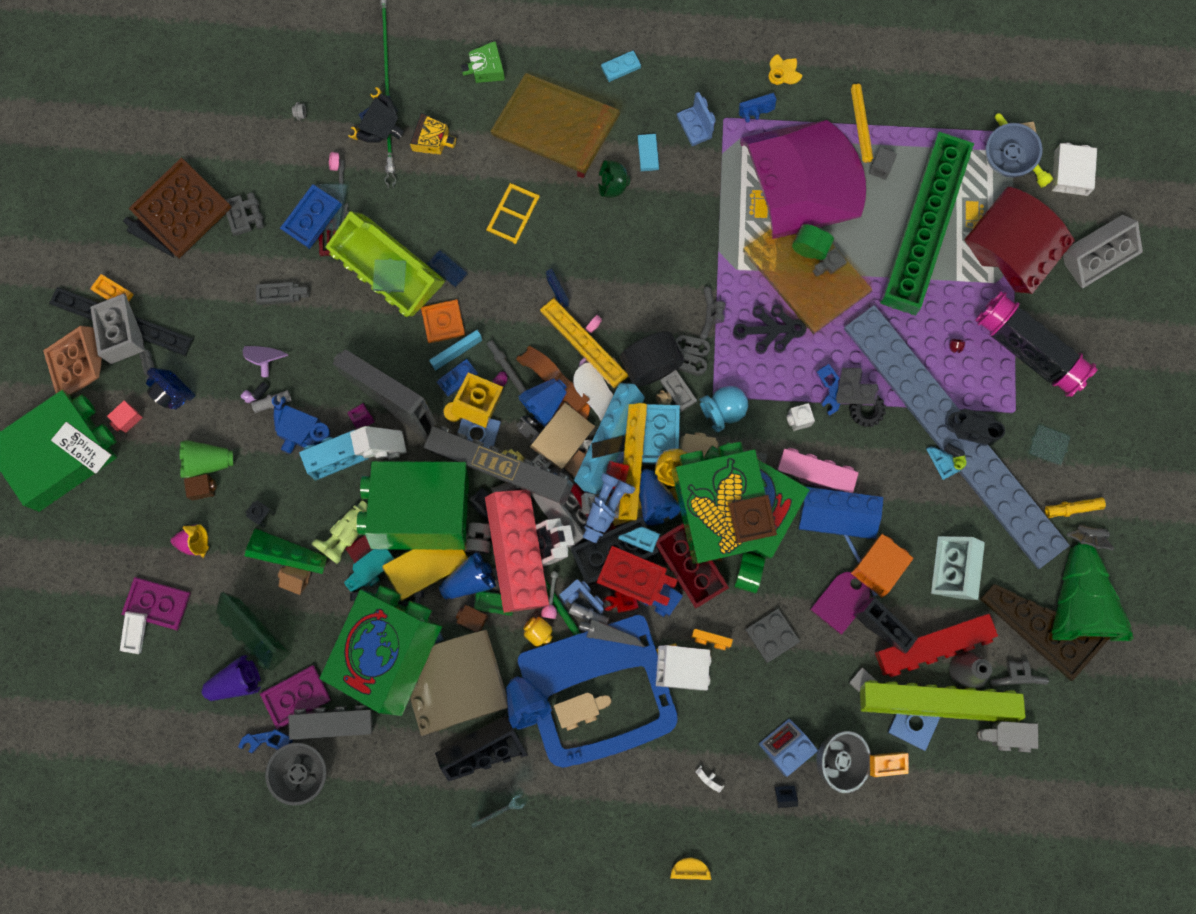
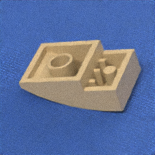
M564 403L530 447L561 471L595 426Z

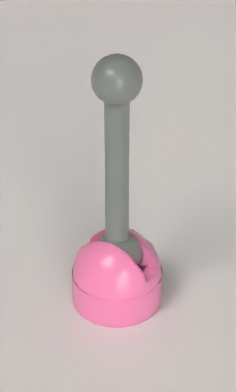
M553 571L551 573L552 583L549 605L543 607L541 617L556 619L557 610L552 603L558 573Z

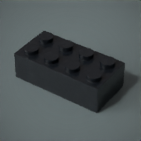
M643 517L604 533L603 536L599 537L597 543L589 540L571 548L573 558L584 582L588 586L597 583L612 546L645 560L658 555L656 546L651 553L618 539L620 535L631 532L639 527L648 529Z

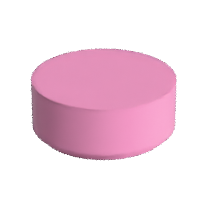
M331 152L329 156V169L331 171H338L339 153Z
M596 315L585 330L590 334L593 333L602 322V318Z

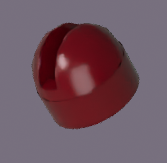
M950 339V350L953 353H961L965 348L966 341Z

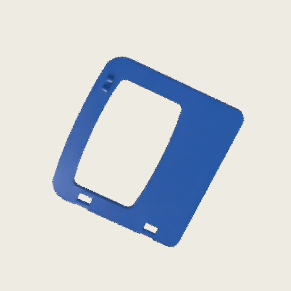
M636 615L608 625L637 637L639 641V636L646 634L649 646L644 648L630 644L587 638V631L519 655L518 664L522 677L527 679L546 700H548L549 696L575 684L627 668L644 667L660 712L659 718L632 731L606 740L565 749L561 746L551 712L543 720L541 716L537 718L538 728L547 756L555 766L568 767L611 756L670 733L675 728L678 720L677 712L669 688L656 686L658 655L647 621L643 616ZM662 694L666 695L669 704L662 707L659 695Z

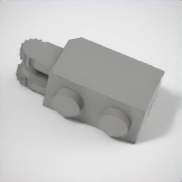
M995 722L992 725V729H980L976 734L978 739L992 742V746H998V750L1011 751V747H1017L1018 752H1031V748L1038 749V724Z

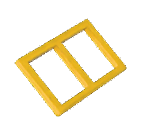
M510 183L486 231L516 244L540 196ZM511 189L534 198L526 216L503 207ZM501 210L523 220L515 238L492 229Z

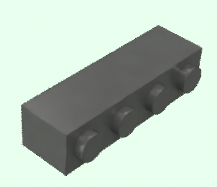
M364 704L355 705V708L347 709V706H335V710H327L326 707H316L314 711H306V708H298L288 715L289 740L366 735L373 732L372 709Z

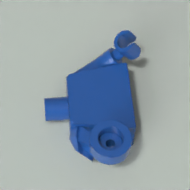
M277 395L272 398V404L275 406V431L277 436L285 440L280 450L291 454L295 445L303 448L309 445L316 446L322 443V440L330 437L329 428L318 418L286 405L283 407L282 405L286 402L284 396L281 397V402H278Z

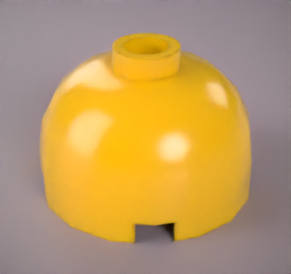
M669 449L658 457L655 465V475L657 474V479L665 485L675 486L671 470L681 466L679 456L687 454L686 451Z

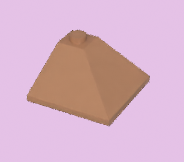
M79 326L43 350L56 393L64 390L68 394L73 395L99 378L102 358L98 356L93 327Z

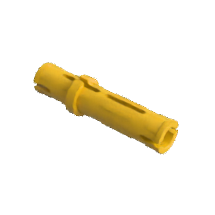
M1100 497L1069 503L1065 501L1058 505L1045 506L1044 510L1047 518L1057 516L1069 517L1071 514L1103 510L1106 507L1104 498Z

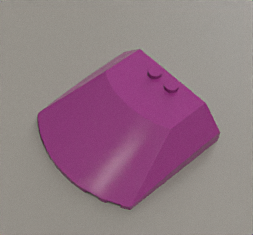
M828 120L777 129L740 139V145L746 146L769 211L772 239L796 234L800 227L805 224L820 228L861 217L866 200V179L862 163L848 138Z

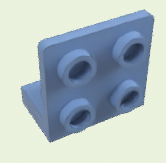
M699 92L695 93L693 107L677 113V118L691 146L711 139L714 123L716 122L713 113L709 112L707 108L708 104L705 97H701Z
M577 579L559 595L564 604L567 602L572 604L579 597V592H581L599 614L604 612V603L597 595L593 597L589 593L591 589L584 581L580 583Z

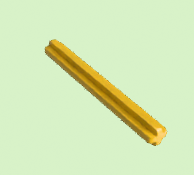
M858 83L852 85L851 94L862 161L870 163L873 159L862 87Z

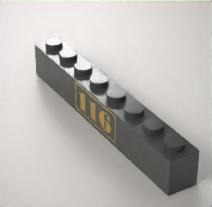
M441 426L440 429L432 427L424 445V448L428 451L455 462H466L467 467L565 505L573 487V483L568 480L569 476L559 472L558 475L552 474L551 469L544 466L537 468L534 466L535 463L526 459L523 462L519 461L516 455L509 452L506 455L501 454L500 449L493 446L486 448L483 446L484 443L478 440L468 441L467 436L460 433L453 435L451 430Z

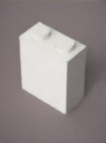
M1060 143L1054 152L1052 191L1088 196L1095 188L1097 148H1092L1088 145L1077 146L1071 143Z
M669 645L659 646L656 686L708 690L710 684V650Z

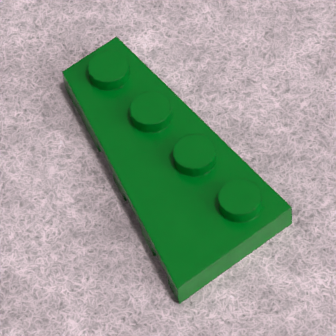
M256 528L253 530L244 555L323 574L327 561V556Z

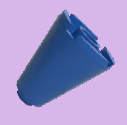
M649 469L641 471L639 497L643 520L647 525H657L664 523L663 519L668 516L670 519L674 518L680 512V506L667 487L657 479V474L655 475V472Z

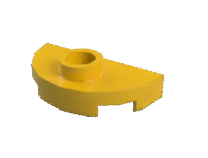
M689 857L681 859L674 865L671 870L670 879L711 880L710 871L702 861Z

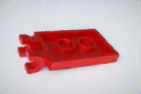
M612 546L597 583L652 606L654 601L667 606L670 598L661 595L660 592L664 584L674 588L677 579L665 575L666 568Z

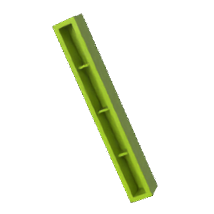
M875 680L866 681L860 687L861 712L1016 723L1026 718L1023 694H1016L1015 691H1004L1002 693L996 692L994 689L977 691L976 688H965L962 690L957 689L955 686L937 688V685L922 687L915 683L898 685L897 682L881 684Z

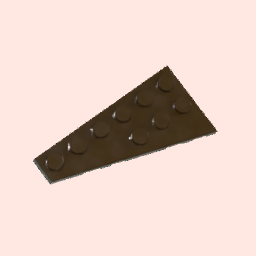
M993 584L980 598L982 602L1070 681H1073L1110 639V637L1080 636L1074 640H1053L1052 628L1056 616L1055 611L1039 606L1035 602L1026 600L996 584Z

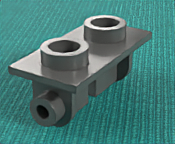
M523 416L520 418L522 421L516 424L517 430L527 439L533 434L534 437L530 440L533 443L544 429L537 425L538 422L533 417Z

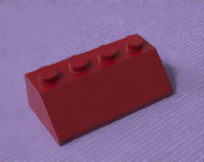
M684 524L658 538L657 548L695 609L729 589L712 560L692 563Z

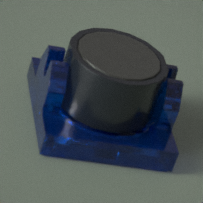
M150 368L147 371L149 375L146 382L149 387L147 393L162 407L177 410L186 400L191 401L195 397V394L171 370Z

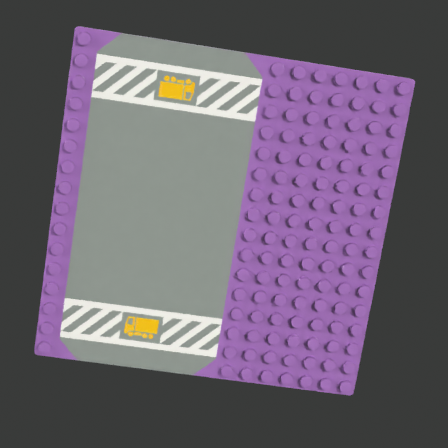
M725 118L723 120L716 302H725L726 306L725 310H723L724 322L715 324L713 395L721 387L735 386L744 392L747 399L822 403L828 395V388L823 386L815 372L829 364L839 378H841L842 368H862L863 373L860 384H878V395L884 400V405L889 407H906L844 330L848 324L875 305L959 410L965 408L983 412H1015V355L989 335V330L982 325L978 326L975 321L977 316L987 309L985 306L992 298L994 299L999 292H1006V297L1014 302V290L998 267L981 266L964 241L1007 187H1013V177H1005L996 173L987 161L986 144L993 131L868 125L873 159L870 163H864L862 161L857 124L832 123L848 138L860 158L866 179V200L860 218L819 228L834 237L829 252L836 248L847 263L832 274L825 271L816 277L812 271L821 262L819 259L801 256L793 250L792 244L797 233L772 239L769 211L750 154L746 146L740 145L742 137L813 122L750 119V122L746 123L744 119ZM938 132H942L972 142L974 146L922 307L917 315L914 316L882 305L880 301L933 141ZM880 147L889 148L893 152L898 153L886 180L869 174ZM757 305L762 306L764 313L777 324L786 325L779 317H774L771 314V309L774 305H781L785 314L793 320H802L807 327L806 333L800 338H793L783 353L775 352L774 345L777 341H782L787 333H780L767 347L764 354H758L755 351V347L768 334L747 335L744 340H737L733 337V329L737 324H744L747 327L767 326L752 314L753 308ZM776 308L774 312L780 313V310ZM759 309L755 310L756 314L762 313ZM798 325L794 326L795 330H801ZM739 328L738 332L744 333V330ZM950 339L966 341L964 350L961 353H953L949 347ZM778 344L777 348L782 350L783 346ZM759 345L758 349L762 351L764 346ZM831 374L824 378L829 386L834 380Z

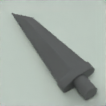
M592 618L590 624L580 622L579 629L588 631L587 638L645 647L637 637L599 622L596 619Z

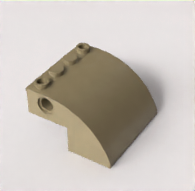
M487 630L464 635L433 646L410 696L421 736L508 708L506 691Z

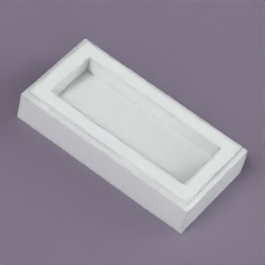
M125 612L120 651L135 654L142 652L147 614Z

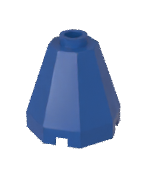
M553 378L524 391L519 396V400L534 415L537 421L546 427L567 394L565 391L567 387L560 379L556 381Z
M515 677L509 681L506 691L509 721L512 728L516 727L519 730L538 723L536 719L540 716L543 720L552 711L550 703L527 679Z

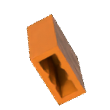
M881 534L873 542L851 574L883 598L893 588L913 560V557L909 555L907 550L896 545L890 537Z

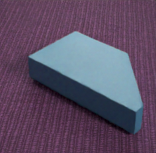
M933 446L926 448L943 480L961 471L955 469L952 455Z
M639 527L631 532L620 535L618 539L652 553L660 534L644 527Z

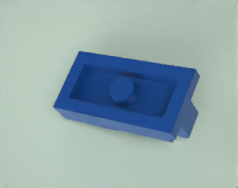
M774 93L739 103V116H742L745 122L749 123V116L753 115L758 120L759 114L771 112L775 109L776 104Z
M466 359L440 378L437 383L449 397L460 389L468 372L478 376V373Z

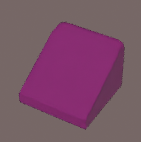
M364 403L347 412L356 429L369 426L375 422Z

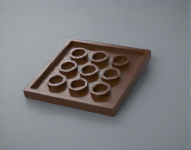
M181 157L128 209L180 259L232 206Z

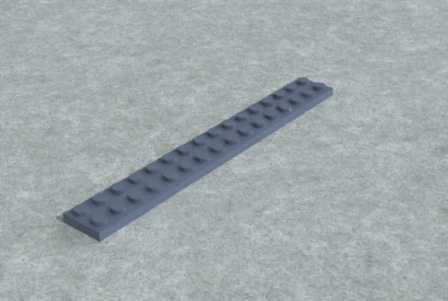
M875 305L844 328L846 333L938 447L944 451L946 445L950 443L965 452L967 463L959 473L1037 569L1042 568L1070 546L988 444L983 445L958 439L955 433L947 429V417L954 412H959V408Z

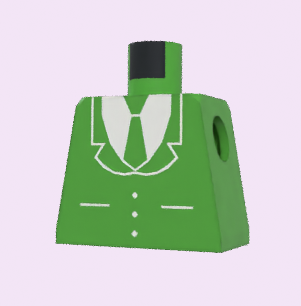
M491 42L470 51V63L460 65L463 76L474 74L476 83L505 80L496 42Z

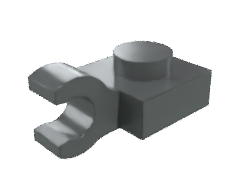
M834 248L828 252L824 260H820L821 263L817 264L812 272L816 277L825 271L832 274L845 266L847 261Z

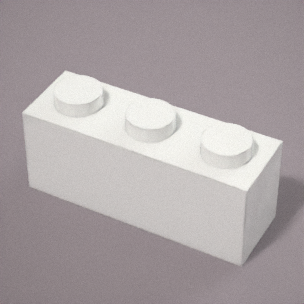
M364 426L350 432L355 455H361L364 458L376 457V459L388 458L389 460H396L400 458V455L407 453L403 434L400 430Z

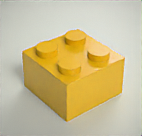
M468 372L453 401L451 414L486 428L499 403L503 387Z

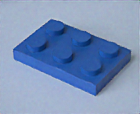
M312 184L280 229L310 249L342 204Z

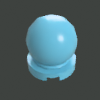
M735 386L721 387L714 392L712 398L706 395L699 399L702 402L700 406L706 419L711 418L714 424L712 429L715 432L725 428L724 422L732 424L740 421L746 415L748 409L746 395Z

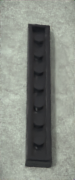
M59 287L56 288L49 302L52 306L92 320L90 307L99 304L96 301ZM135 317L144 341L187 356L194 341L193 338Z

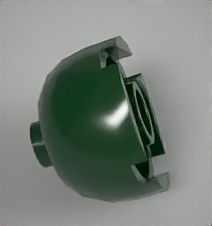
M613 160L603 161L598 175L602 176V185L598 183L599 194L606 198L620 196L626 187L629 186L630 176L621 163Z

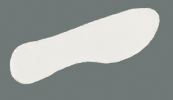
M584 363L574 374V387L581 397H583L584 393L590 399L587 403L596 412L600 421H602L613 398V394L599 372L590 363Z

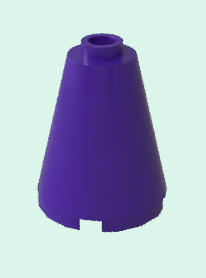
M246 655L235 659L203 684L202 695L209 701H216L258 693L261 689V686L258 687V682L261 679L254 662L245 659L248 657Z

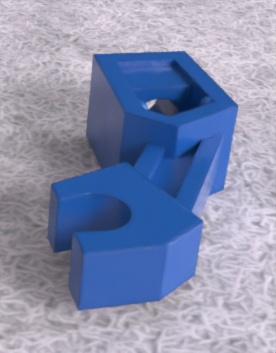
M826 364L815 373L823 386L828 388V395L821 405L823 407L828 403L831 405V409L827 411V414L830 416L840 406V403H837L836 400L838 380L840 378L832 367ZM831 374L834 380L829 386L824 378Z
M280 730L255 735L247 734L241 739L238 748L244 749L246 743H250L251 748L248 752L254 753L262 745L261 743L266 742L267 746L280 749L285 745L292 744L294 739L289 740V735ZM275 735L281 736L278 745L271 741Z

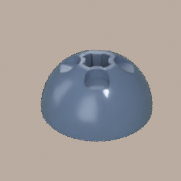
M1009 123L998 127L992 132L986 144V158L990 167L996 173L1005 177H1020L1031 172L1038 165L1042 157V143L1039 136L1028 126L1019 123Z

